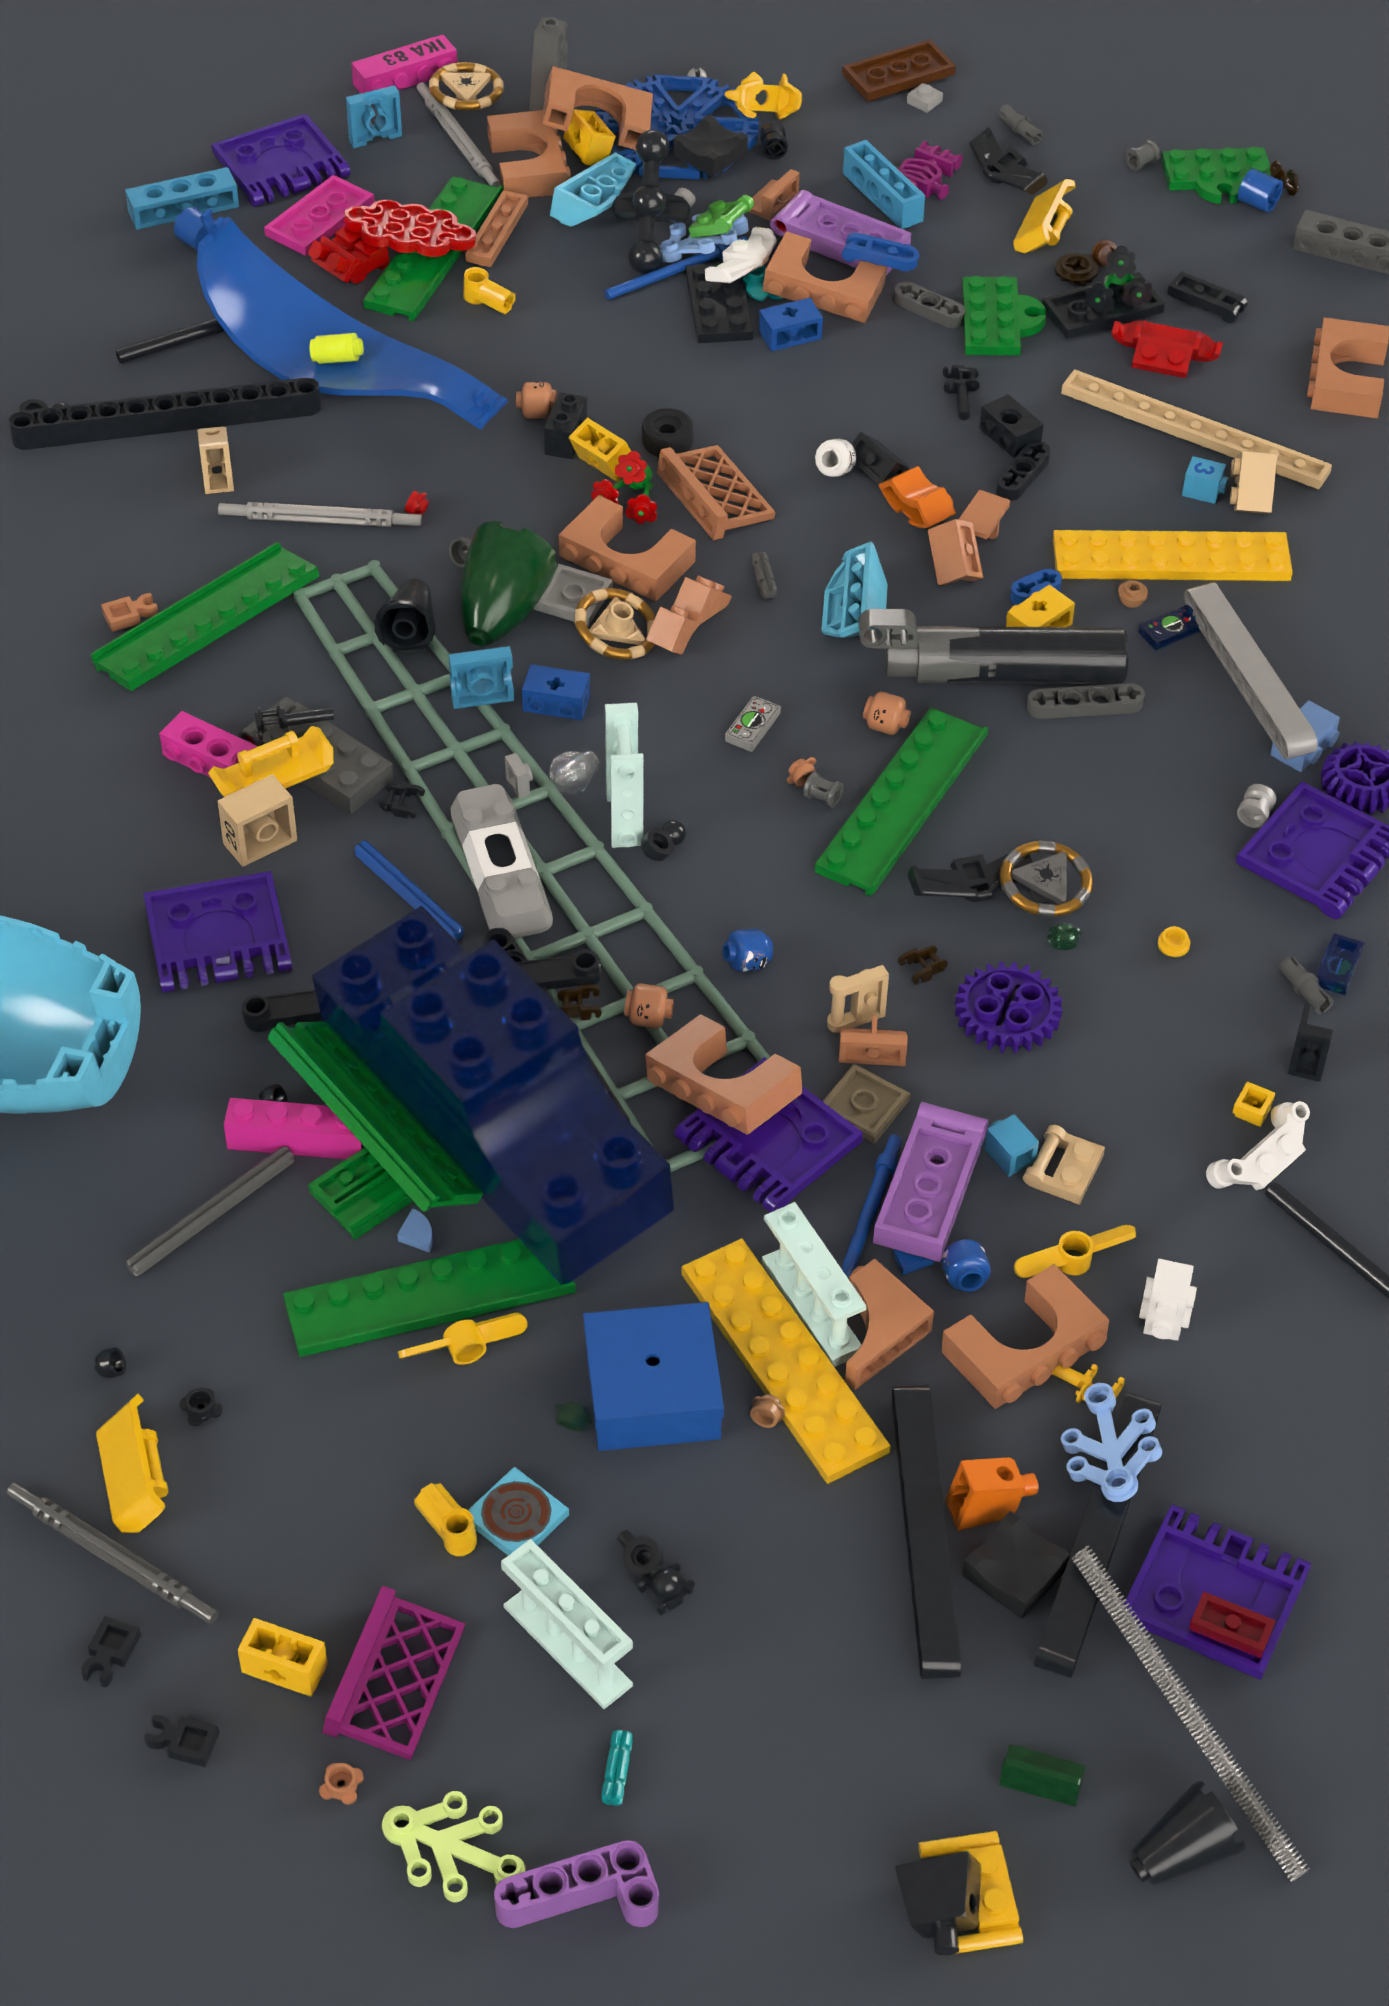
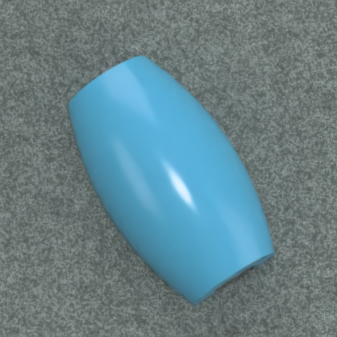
M0 915V1113H53L106 1104L116 1094L128 1072L138 1039L141 1002L134 972L116 963L103 953L97 956L87 951L86 946L78 941L72 944L60 939L59 934L54 931Z

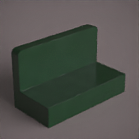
M1009 1744L1002 1766L999 1786L1076 1807L1086 1765Z

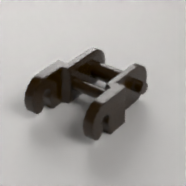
M1274 161L1270 166L1271 176L1281 180L1283 188L1287 189L1290 196H1294L1299 190L1298 175L1292 169L1286 173L1282 165L1278 161Z
M934 945L919 951L917 948L903 953L898 958L900 966H903L905 960H907L908 964L921 963L925 968L915 973L912 977L915 985L919 983V979L923 983L930 981L932 975L944 971L948 965L947 960H940L936 955L937 947ZM930 958L933 963L928 965L925 960Z
M578 985L579 989H565L557 993L558 1000L562 1001L563 1004L559 1009L565 1018L581 1017V1020H591L592 1013H595L596 1018L601 1017L602 1010L600 1007L584 1006L582 1004V999L589 998L591 991H593L594 996L600 994V989L597 985ZM577 1001V1005H570L569 1002Z

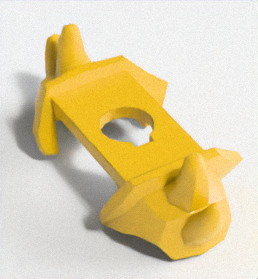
M753 71L747 78L741 81L736 90H728L724 94L728 99L735 101V105L741 113L749 118L756 117L757 113L751 111L754 110L775 112L777 119L781 120L789 114L798 111L802 103L801 92L788 83L786 74L782 75L779 85H764L762 78ZM764 90L767 98L762 105H759L758 101L755 100L756 94Z

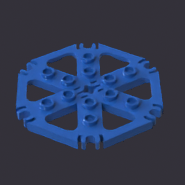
M653 74V78L649 75L646 76V83H641L636 78L634 79V85L630 81L624 85L653 93L650 130L661 131L666 135L670 149L674 146V137L693 130L702 118L711 115L720 106L731 107L739 118H714L724 128L732 132L746 134L748 136V151L757 144L759 119L757 116L754 118L746 117L735 105V101L725 97L724 94L729 90V84H726L724 87H718L717 79L712 81V78ZM666 91H692L695 93L681 105L677 106ZM600 108L595 109V113L612 133L619 135V125L615 118ZM613 143L610 155L616 152L635 162L636 168L632 174L636 175L639 173V176H643V161L639 159L636 150L629 148L619 151ZM688 164L687 168H679L677 166L659 167V177L695 180H700V176L703 179L707 178L705 172ZM731 164L730 166H728V167H727L726 169H724L722 172L724 173V172H725L728 168H730L733 164Z

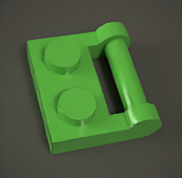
M742 195L737 201L724 203L723 200H718L711 203L709 209L705 213L698 215L696 221L688 228L691 238L727 233L732 228L734 221L754 207L753 199L748 195Z

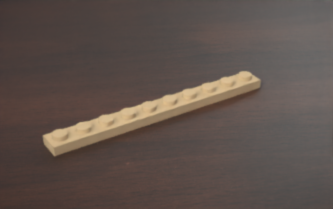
M1075 369L1062 385L1061 394L1229 457L1237 458V455L1242 451L1277 454L1276 474L1316 489L1321 488L1331 473L1332 464Z

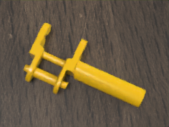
M1092 1364L1091 1370L1088 1369L1085 1375L1070 1367L1065 1369L1059 1365L1053 1370L1052 1375L1080 1388V1391L1077 1390L1075 1395L1077 1396L1076 1402L1081 1403L1082 1400L1085 1401V1391L1093 1385L1092 1379L1097 1373L1098 1365ZM1119 1377L1118 1383L1115 1382L1111 1387L1115 1398H1117L1124 1386L1125 1379Z

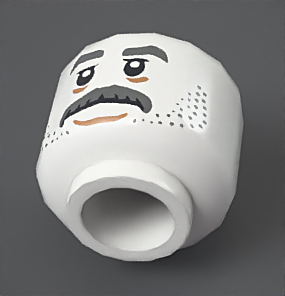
M841 438L827 440L816 451V465L819 471L826 476L838 477L845 475L855 465L856 451L847 440Z

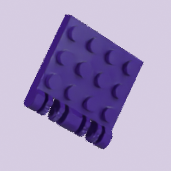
M306 113L212 143V153L224 168H229L234 180L245 192L248 201L253 207L265 204V200L267 203L274 201V193L270 188L274 185L282 198L289 196V190L292 194L311 189V183L315 187L322 184L319 170H323L327 179L332 175L339 178L350 176V168L346 160Z
M1302 781L1237 854L1236 863L1317 905L1322 913L1328 917L1340 919L1354 902L1353 896H1358L1362 893L1364 888L1378 874L1379 870L1383 868L1385 859H1389V825Z
M271 871L143 893L162 993L175 991L172 975L174 970L178 972L181 990L187 989L189 980L185 968L196 966L198 967L197 975L201 986L209 985L205 967L208 964L213 966L216 983L239 980L236 959H242L246 978L253 977L254 967L253 962L250 960V957L263 956L262 963L266 975L274 973L271 953L276 954L279 972L292 970L290 952Z
M764 1057L763 1059H761L758 1063L752 1066L741 1076L753 1071L755 1068H757L759 1065L765 1062L767 1058ZM803 1086L801 1095L748 1135L734 1127L728 1126L725 1122L714 1116L704 1113L701 1109L696 1110L682 1121L674 1132V1136L683 1144L688 1145V1148L695 1153L707 1146L712 1137H714L717 1141L705 1151L704 1160L710 1165L715 1163L714 1168L732 1183L738 1181L737 1187L742 1191L750 1190L751 1187L757 1184L761 1176L767 1179L756 1189L753 1194V1200L758 1204L762 1203L763 1208L768 1212H773L787 1206L796 1195L863 1141V1132Z
M1172 1504L1124 1605L1129 1603L1127 1609L1132 1607L1130 1612L1135 1611L1132 1617L1137 1615L1135 1621L1140 1618V1621L1137 1623H1143L1140 1628L1145 1626L1144 1630H1148L1153 1634L1262 1680L1299 1593L1307 1579L1312 1563L1298 1557L1290 1575L1286 1576L1284 1574L1290 1562L1291 1554L1283 1552L1277 1561L1276 1569L1272 1570L1263 1566V1562L1266 1561L1269 1555L1270 1545L1261 1542L1253 1561L1247 1559L1254 1538L1229 1528L1221 1547H1218L1214 1544L1222 1525L1213 1522L1207 1531L1205 1540L1193 1536V1533L1196 1532L1199 1526L1200 1516L1191 1513L1183 1531H1181L1179 1528L1186 1510ZM1203 1591L1276 1620L1262 1658L1189 1630L1190 1622Z

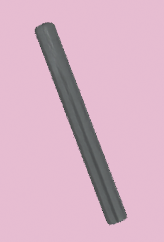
M281 1146L131 1255L125 1261L128 1271L137 1277L294 1163L292 1151L286 1146Z

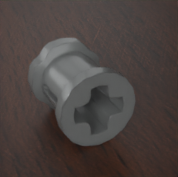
M1148 139L1140 147H1132L1126 150L1125 161L1131 170L1138 171L1142 169L1144 164L1158 161L1160 151L1157 144Z
M813 771L807 778L803 796L807 799L816 798L826 802L828 807L835 808L842 797L844 783L841 781L832 782L820 777V773ZM820 787L826 789L827 792L820 790Z

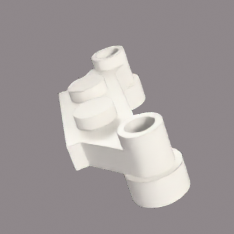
M1302 1101L1295 1103L1285 1102L1275 1106L1271 1111V1122L1275 1129L1240 1160L1222 1159L1211 1163L1206 1171L1208 1182L1217 1189H1222L1232 1184L1252 1185L1257 1191L1267 1186L1306 1150L1302 1142L1305 1121L1310 1115L1308 1106Z

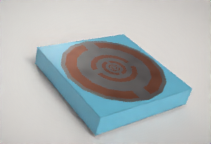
M513 1467L468 1510L474 1518L475 1530L508 1556L530 1539L538 1546L569 1516V1508L516 1467Z

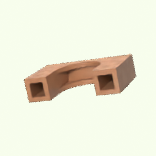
M552 66L545 90L542 125L567 131L575 107L594 106L608 112L619 125L618 145L636 150L635 145L638 137L645 131L650 130L653 93Z
M543 110L487 116L488 140L492 153L527 150L540 154V156L529 160L499 163L500 182L504 191L527 195L528 198L550 196L554 194L555 187L571 178L570 168L566 166L565 151H562L561 137L557 135V129L542 125Z
M786 231L765 270L762 291L793 301L811 298L818 309L865 323L885 284L888 267L860 260L855 272L847 279L841 281L818 279L809 274L804 268L809 259L812 239Z
M1323 318L1322 328H1316L1311 362L1316 363L1311 364L1307 397L1312 398L1310 409L1378 419L1383 396L1384 379L1349 374L1340 370L1335 364L1355 361L1384 365L1389 341V326Z
M598 495L559 534V556L592 573L612 579L614 583L657 602L695 563L696 540L670 529L655 546L645 552L637 554L616 552L606 546V544L623 528V506Z
M701 1014L645 1054L648 1081L746 1135L750 1134L802 1094L801 1067L777 1054L771 1056L753 1071L737 1078L718 1079L703 1074L702 1072L727 1054L725 1027Z
M1055 1264L1026 1282L1025 1303L1048 1325L1054 1335L1044 1345L1028 1350L1007 1347L993 1338L972 1315L967 1316L943 1331V1355L994 1409L999 1408L1005 1403L1016 1401L1024 1391L1032 1386L1042 1385L1052 1375L1053 1370L1057 1366L1061 1365L1065 1369L1069 1368L1079 1357L1090 1350H1098L1106 1342L1109 1319Z

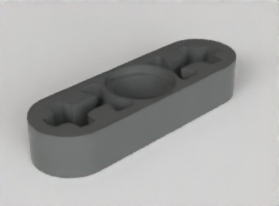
M900 282L895 286L894 303L897 306L947 328H958L963 325L965 308L962 304L912 282ZM930 303L935 306H925L923 304Z

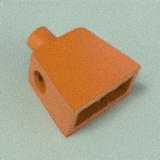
M1010 1457L962 1460L945 1502L957 1531H962L1000 1521L1009 1511L1015 1514L1022 1497L1038 1493V1481L1034 1473L1020 1474L1015 1460Z

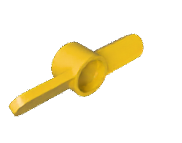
M1122 1225L1090 1237L1080 1231H1069L1061 1236L1058 1245L1017 1259L1014 1264V1271L1017 1276L1028 1278L1055 1264L1062 1272L1068 1275L1077 1276L1084 1274L1090 1268L1094 1252L1134 1239L1136 1237L1135 1227L1132 1225ZM1077 1250L1083 1253L1084 1255L1072 1256L1066 1253L1065 1251Z
M512 1313L475 1323L473 1320H461L450 1325L445 1330L441 1340L398 1351L399 1359L447 1347L456 1364H470L485 1354L487 1350L486 1343L520 1335L526 1330L528 1322L521 1313Z

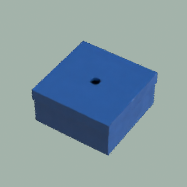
M709 1302L583 1313L586 1356L598 1451L721 1439L724 1404Z

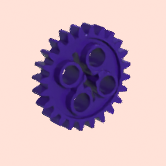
M1000 961L997 969H994L988 963L986 964L985 972L975 968L974 977L966 975L965 983L959 984L958 993H956L955 1016L959 1017L958 1026L966 1027V1036L976 1034V1044L984 1040L987 1041L988 1050L995 1044L999 1045L1001 1053H1004L1007 1046H1011L1013 1052L1017 1053L1021 1045L1027 1051H1031L1032 1042L1041 1047L1043 1039H1051L1053 1030H1058L1059 1020H1061L1062 997H1057L1058 987H1050L1051 978L1041 980L1042 971L1038 970L1031 974L1029 973L1030 965H1026L1020 970L1017 969L1016 962H1013L1010 968H1006L1005 964ZM1015 988H1018V990L1015 993L1014 1001H1011L1013 991L1015 990ZM1006 1012L1003 1024L998 1026L1002 1021V1014Z

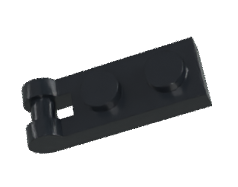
M1182 271L1168 286V295L1203 308L1206 311L1221 315L1222 319L1227 323H1233L1238 318L1239 313H1242L1248 305L1247 299L1244 296Z

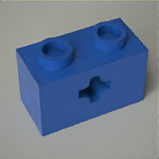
M811 298L759 310V333L771 352L822 339L823 316Z
M530 664L522 688L523 711L583 720L590 698V673Z

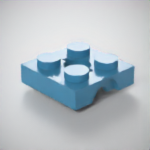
M395 85L346 97L349 142L353 148L367 145V142L372 141L375 136L387 137L388 139L402 136L400 94ZM372 104L378 112L376 120H374V124H372L370 121L375 116V112L371 106Z
M510 646L449 654L453 709L514 701V688L511 676L513 661Z

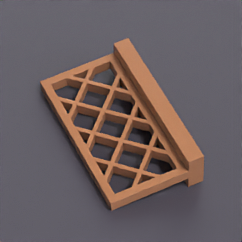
M718 445L678 454L671 447L661 449L656 473L713 541L723 539L725 530L774 519L776 512ZM715 456L719 463L704 458ZM686 462L696 466L695 468L686 466L684 463ZM703 467L710 470H714L715 472L714 474L706 471L699 470V468ZM719 472L730 475L734 479L719 476ZM698 479H702L710 483L709 485L700 483ZM714 483L729 487V490L714 487ZM735 489L745 492L748 495V497L734 493L733 490ZM711 495L723 498L724 501L715 500ZM730 500L736 503H740L744 506L742 508L735 505L728 504V501ZM748 506H750L753 508L760 509L761 511L755 512L752 510H748L747 508ZM727 513L737 515L738 517L728 519Z

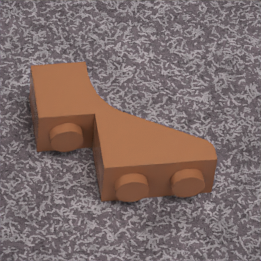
M697 576L696 580L685 577L671 609L660 606L646 640L682 655L688 641L698 626L727 607L732 596L723 592L725 586L701 576Z

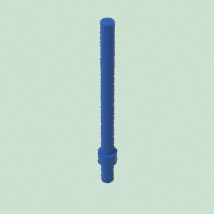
M745 236L738 238V240L748 241ZM715 244V251L712 253H699L604 290L607 300L619 297L686 271V266L704 264L717 258L722 260V252L730 245Z
M892 1134L889 1136L884 1152L877 1158L874 1167L876 1174L841 1266L848 1279L856 1269L888 1178L894 1174L898 1164L896 1156L902 1143V1138L898 1135Z

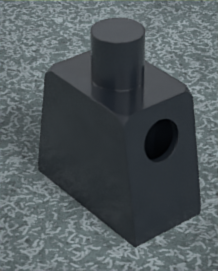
M969 1851L895 1866L912 1928L923 1938L933 1937L936 1954L953 1955L958 1953L959 1942L957 1932L972 1930L978 1926L981 1864Z

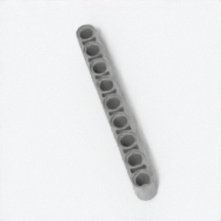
M1213 582L1186 589L1184 600L1189 614L1196 621V625L1281 756L1287 760L1316 752L1317 739L1313 728L1218 585Z

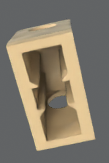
M226 427L197 430L205 494L234 491ZM220 466L222 467V472L218 474L212 473V468Z

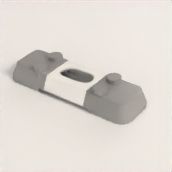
M499 784L459 792L450 807L451 818L459 842L462 844L489 930L504 928L512 934L513 938L547 931L553 923L552 911L512 799L503 786ZM503 834L509 838L516 857L512 865L498 867L492 864L485 845V839L488 836Z

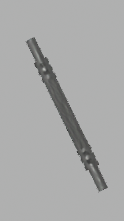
M13 1482L8 1487L7 1495L32 1510L34 1517L176 1608H185L210 1625L218 1618L219 1611L192 1595L190 1588L47 1497L40 1498L16 1482Z

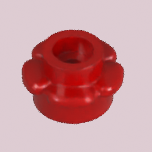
M414 490L406 503L404 511L409 514H422L423 516L429 505L426 493L421 494Z

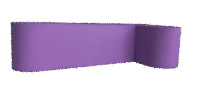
M630 1840L621 1841L506 1877L496 1885L494 1891L496 1917L502 1925L510 1928L521 1927L616 1896L624 1918L632 1926L647 1927L656 1920L659 1912L658 1886L647 1855L640 1844ZM624 1862H631L637 1865V1867L632 1870H625L620 1868L619 1865ZM586 1874H594L599 1877L594 1882H586L581 1879ZM548 1886H555L561 1889L555 1894H547L542 1891ZM530 1893H534L533 1900H531ZM642 1897L650 1902L644 1906H638L633 1904L632 1900ZM510 1900H514L516 1904L512 1905Z

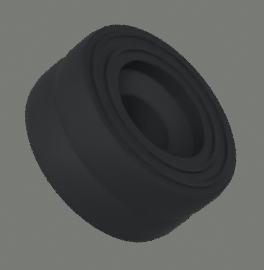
M661 408L650 412L644 418L642 424V442L645 449L657 457L660 456L661 449L669 447L676 454L689 451L693 443V422L690 416L674 408Z

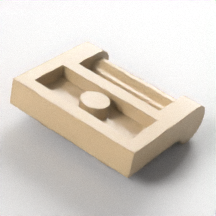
M883 965L872 969H865L850 977L841 975L832 977L829 987L832 994L831 1013L827 1018V1028L831 1032L840 1033L841 1028H855L871 1022L872 1015H877V1019L885 1017L889 973ZM852 994L851 1010L844 1014L845 996Z
M1050 1125L1044 1134L1045 1142L1033 1166L1027 1168L1023 1181L1030 1187L1080 1205L1104 1156L1105 1147L1068 1134L1058 1125ZM1059 1147L1066 1150L1053 1177L1045 1175L1044 1172L1056 1148Z

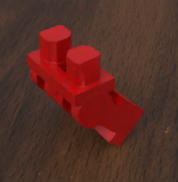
M345 226L335 232L336 237L332 240L322 236L320 241H313L308 251V255L312 257L311 260L346 283L351 281L354 284H358L374 269L379 268L383 270L389 265L387 247L368 245L361 239V233L351 231Z

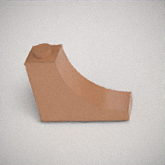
M873 1259L865 1266L857 1267L849 1276V1281L867 1306L865 1311L860 1312L867 1332L866 1337L859 1350L846 1363L845 1382L854 1390L932 1331L934 1310L876 1259Z

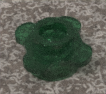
M1067 923L1057 924L1049 928L1051 934L1047 935V940L1051 941V946L1054 949L1072 950L1077 947L1079 942L1078 935H1081V929Z
M567 1401L566 1405L556 1404L555 1406L558 1410L556 1423L562 1427L583 1432L585 1424L591 1425L592 1420L589 1419L590 1414L586 1412L587 1408L578 1403Z

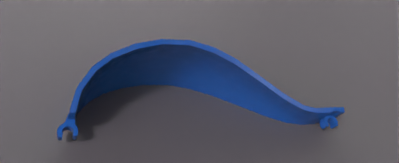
M208 209L201 215V222L208 232L198 243L197 271L203 295L214 317L231 340L255 363L279 379L313 378L319 383L320 393L330 395L407 396L430 399L444 405L480 430L508 403V399L499 395L460 368L388 337L345 314L273 262L241 232L229 217L223 219L220 216L217 220H214L211 215V209ZM356 333L357 337L363 341L364 352L363 355L359 356L358 361L318 364L317 361L313 362L311 359L310 340L315 339L316 336Z

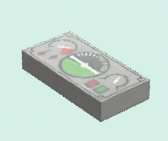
M753 696L725 733V742L752 752L780 715L781 706Z

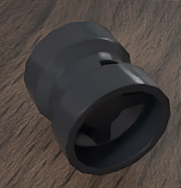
M777 122L765 124L760 130L762 151L767 158H782L788 151L785 128Z

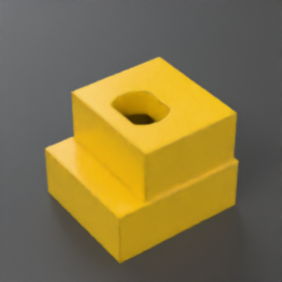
M1247 1081L1234 1104L1232 1113L1237 1118L1261 1127L1271 1109L1275 1093Z

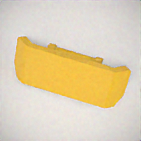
M1065 179L1034 198L1013 241L1015 251L1028 253L1045 244L1054 246L1058 243L1060 233L1066 221L1072 215V208L1062 200V197L1076 188L1073 180ZM1056 211L1057 217L1055 219L1053 226L1051 227L1050 222Z
M311 726L303 737L297 738L294 731L285 733V736L248 751L238 752L239 763L225 769L213 766L208 774L224 797L272 774L284 788H288L326 772L334 763L333 747L319 727Z
M139 1394L135 1395L96 1431L112 1520L122 1533H139L165 1509V1503L160 1498L165 1497L169 1492L167 1482L163 1478L158 1454L157 1433L151 1429H141L137 1407L144 1400Z

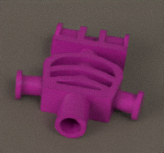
M923 141L920 148L917 147L915 149L914 158L905 159L900 167L896 168L925 195V198L935 193L938 199L943 200L949 192V186L947 184L941 185L942 174L951 177L953 170L960 168L963 156L960 154L955 156L948 149L941 153L940 146L935 145L932 147L929 146L928 142Z

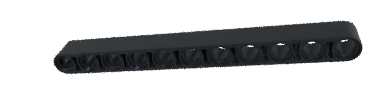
M297 378L19 411L9 417V426L13 445L17 449L28 450L311 416L321 410L318 381L313 378Z

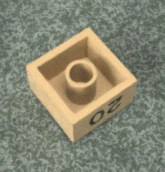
M273 774L217 801L223 844L242 867L297 841L293 797Z

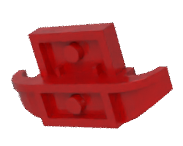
M1146 320L1133 321L1128 324H1121L1115 321L1112 329V336L1118 343L1136 349L1132 368L1181 378L1187 377L1191 360L1200 362L1214 361L1219 358L1223 342L1218 341L1216 343L1200 331L1196 332L1146 322Z

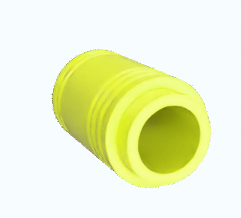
M356 333L321 335L310 340L311 359L313 362L317 361L318 364L358 361L359 356L363 355L364 352L363 341L357 337Z

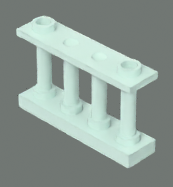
M637 703L605 704L607 802H611L612 848L641 846V839L643 837V753L638 754Z
M796 1202L764 1215L765 1222L780 1243V1249L762 1257L763 1268L833 1366L836 1367L847 1362L861 1346V1343L847 1324V1318L865 1311L866 1304Z
M531 1539L501 1561L502 1570L522 1589L504 1603V1608L603 1709L607 1708L633 1687V1682L614 1664L633 1649V1641Z

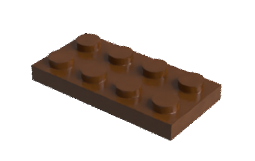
M929 39L842 66V75L866 101H871L917 87L922 83L925 84L954 75L956 65Z

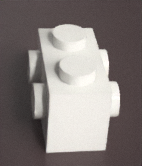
M1158 1259L1155 1278L1147 1277L1139 1318L1146 1319L1144 1334L1153 1335L1159 1339L1178 1341L1181 1327H1189L1197 1287L1190 1286L1194 1266Z

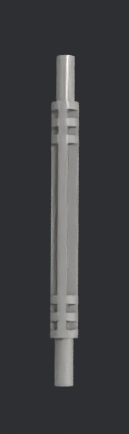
M420 82L416 88L424 98L426 107L477 174L484 178L490 186L498 188L501 182L492 172V166L447 107L436 101L429 92L427 85L424 82Z
M248 502L247 505L219 503L218 505L219 515L247 516V519L376 527L422 525V514L393 513V510L261 502Z

